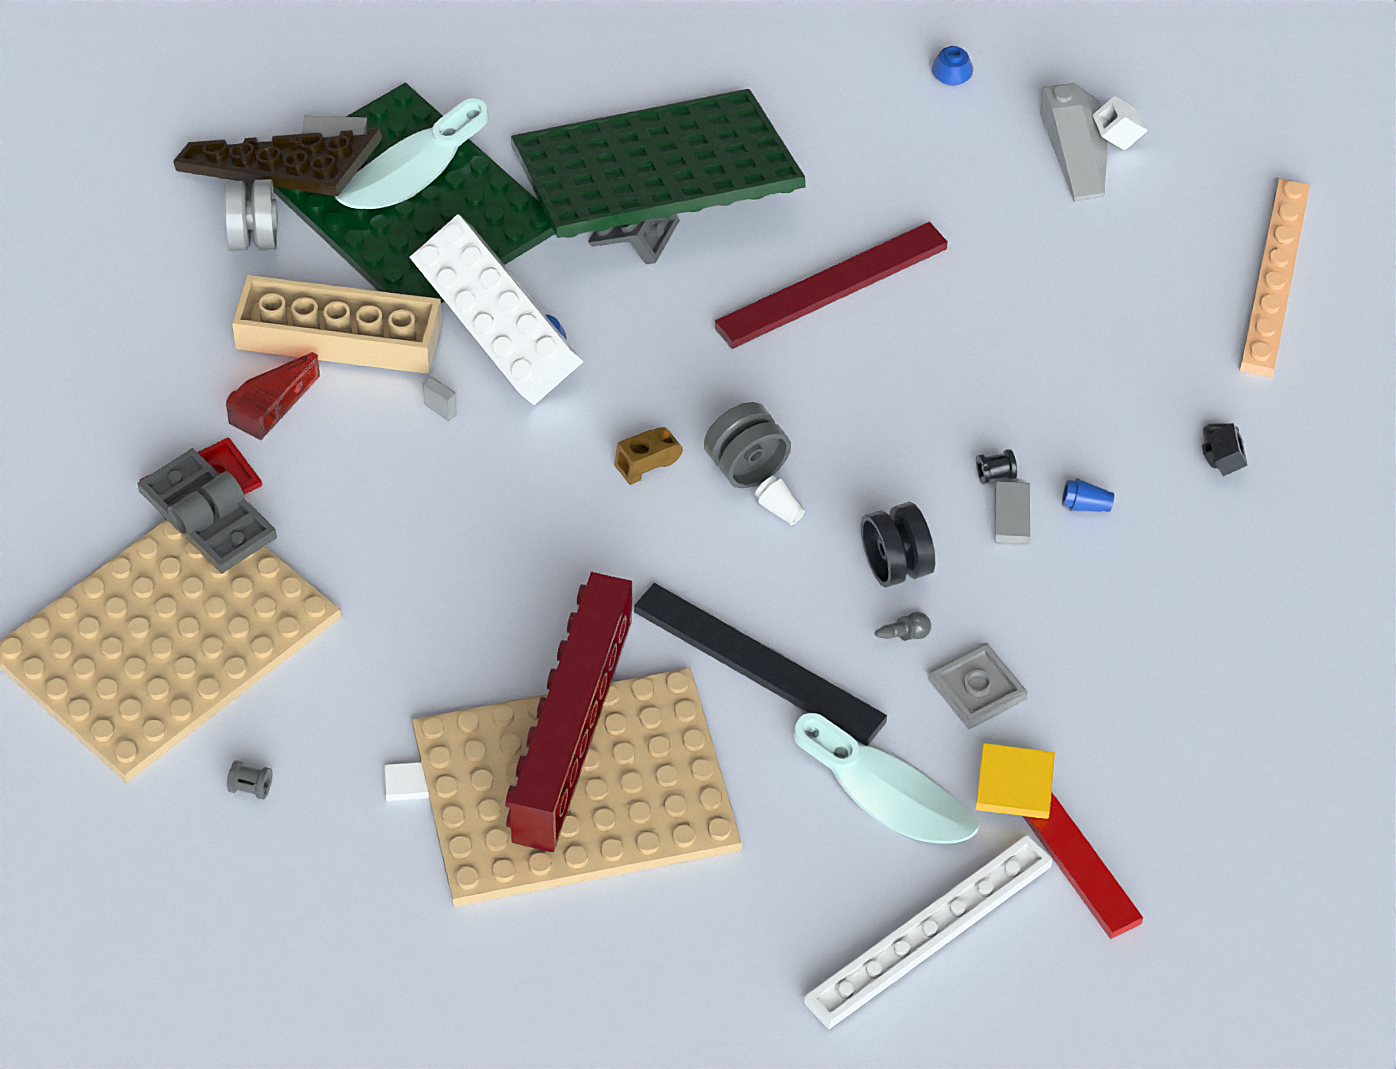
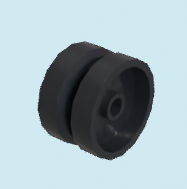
M906 502L892 507L889 514L880 510L862 517L861 538L869 566L880 585L887 588L904 582L906 575L917 579L934 572L936 562L933 540L927 522L916 504Z

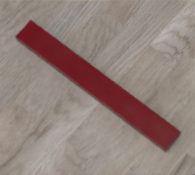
M931 222L925 223L715 320V329L732 349L946 250L948 241Z

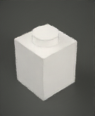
M1117 96L1112 97L1092 115L1101 136L1123 150H1126L1147 132L1138 109Z

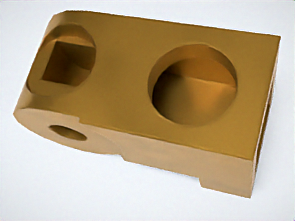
M666 427L648 430L617 442L614 466L629 485L641 481L642 474L660 466L667 467L675 463L682 455L683 447Z

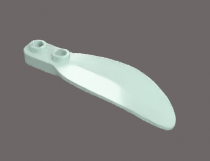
M476 98L464 100L440 118L433 128L410 135L359 170L340 195L335 196L336 199L348 207L376 209L395 205L413 197L442 173L454 157L457 148L488 123L489 113L487 105L484 101Z
M804 714L797 720L793 733L797 745L829 767L851 799L887 828L916 840L937 844L962 842L977 833L979 823L974 814L947 791L910 765L884 751L858 744L853 737L819 714ZM812 733L816 738H809L806 734ZM835 754H842L845 758H838Z

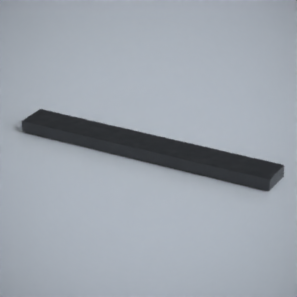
M653 583L634 605V613L808 713H816L825 717L866 746L870 744L887 722V715L656 583Z

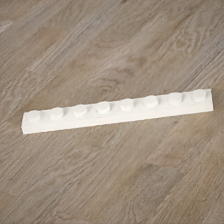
M1026 835L805 996L804 1004L828 1029L832 1028L1049 869L1052 864V858Z

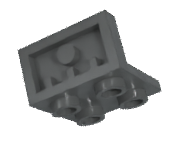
M674 214L664 219L644 220L635 225L625 224L610 227L605 231H594L588 242L592 247L630 241L645 264H654L660 257L680 219L677 214Z

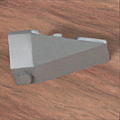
M1069 83L1044 87L1040 115L1073 201L1102 198L1105 194L1107 140L1101 136L1092 116L1102 105L1097 98L1076 84Z

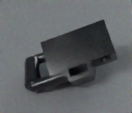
M1234 423L1207 424L1203 428L1205 444L1202 445L1203 455L1212 468L1219 469L1224 477L1248 465L1244 442L1239 433V428Z

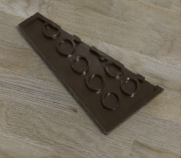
M380 128L369 129L368 134L353 135L352 130L340 131L339 136L323 137L321 133L273 136L272 141L258 142L256 137L245 138L244 142L239 144H227L225 140L188 142L174 159L173 163L178 172L236 181L243 180L247 183H254L255 180L272 179L273 187L339 196L382 140Z

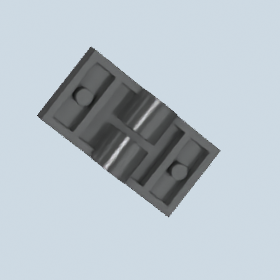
M193 448L137 483L139 492L221 574L277 538L276 529L244 499L243 491L236 479L226 471L219 474Z

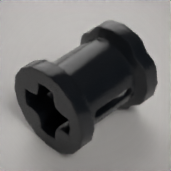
M1011 449L1004 450L1003 454L987 457L984 454L976 456L977 473L982 484L989 483L992 479L1003 477L1016 479L1017 463Z

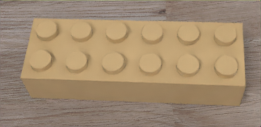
M247 275L232 322L236 350L429 374L442 328L441 299Z

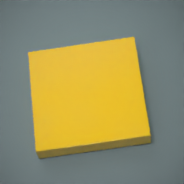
M983 743L976 810L1048 819L1055 752Z

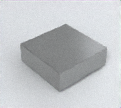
M430 377L423 383L424 405L447 421H450L457 415L455 392L435 378Z

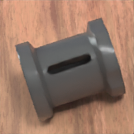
M235 760L228 773L227 790L232 793L239 790L256 794L258 799L264 800L271 787L272 769L264 767L262 770L244 766L242 761Z

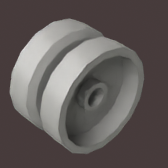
M272 179L254 181L252 184V200L248 198L247 185L243 180L226 181L225 212L229 250H247L250 246V230H253L255 245L259 250L276 249L278 211Z

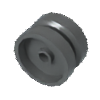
M748 402L737 405L718 417L704 438V449L714 463L720 467V470L731 485L743 489L756 486L774 475L786 462L791 452V441L780 426L775 424L772 416L762 404Z

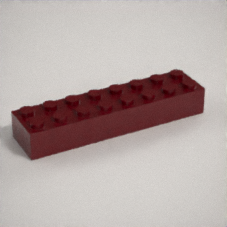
M595 572L590 573L586 585H580L577 595V605H579L577 613L571 612L567 624L569 636L567 641L561 640L557 652L558 667L557 669L551 668L547 680L549 693L547 698L541 697L537 708V718H539L537 727L531 726L526 742V747L529 749L526 756L521 755L516 768V777L519 778L516 786L510 785L505 801V807L510 808L506 827L511 828L512 843L552 853L555 852L632 624V581Z

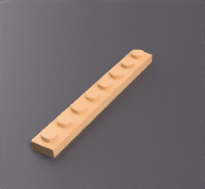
M1279 178L1240 371L1273 377L1310 184Z

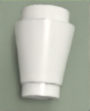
M771 476L756 490L755 496L759 499L758 503L785 522L787 521L790 525H794L803 517L805 511L801 508V505L783 479L778 480L775 476Z

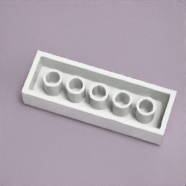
M459 214L410 256L411 260L516 390L533 405L584 362L477 231Z

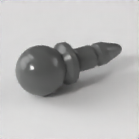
M914 612L908 616L900 617L897 623L882 626L875 631V636L883 639L900 637L904 641L911 640L912 638L923 639L931 631V621L924 613Z

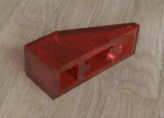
M311 352L245 381L237 391H233L227 398L226 409L229 424L262 440L320 377L318 355Z

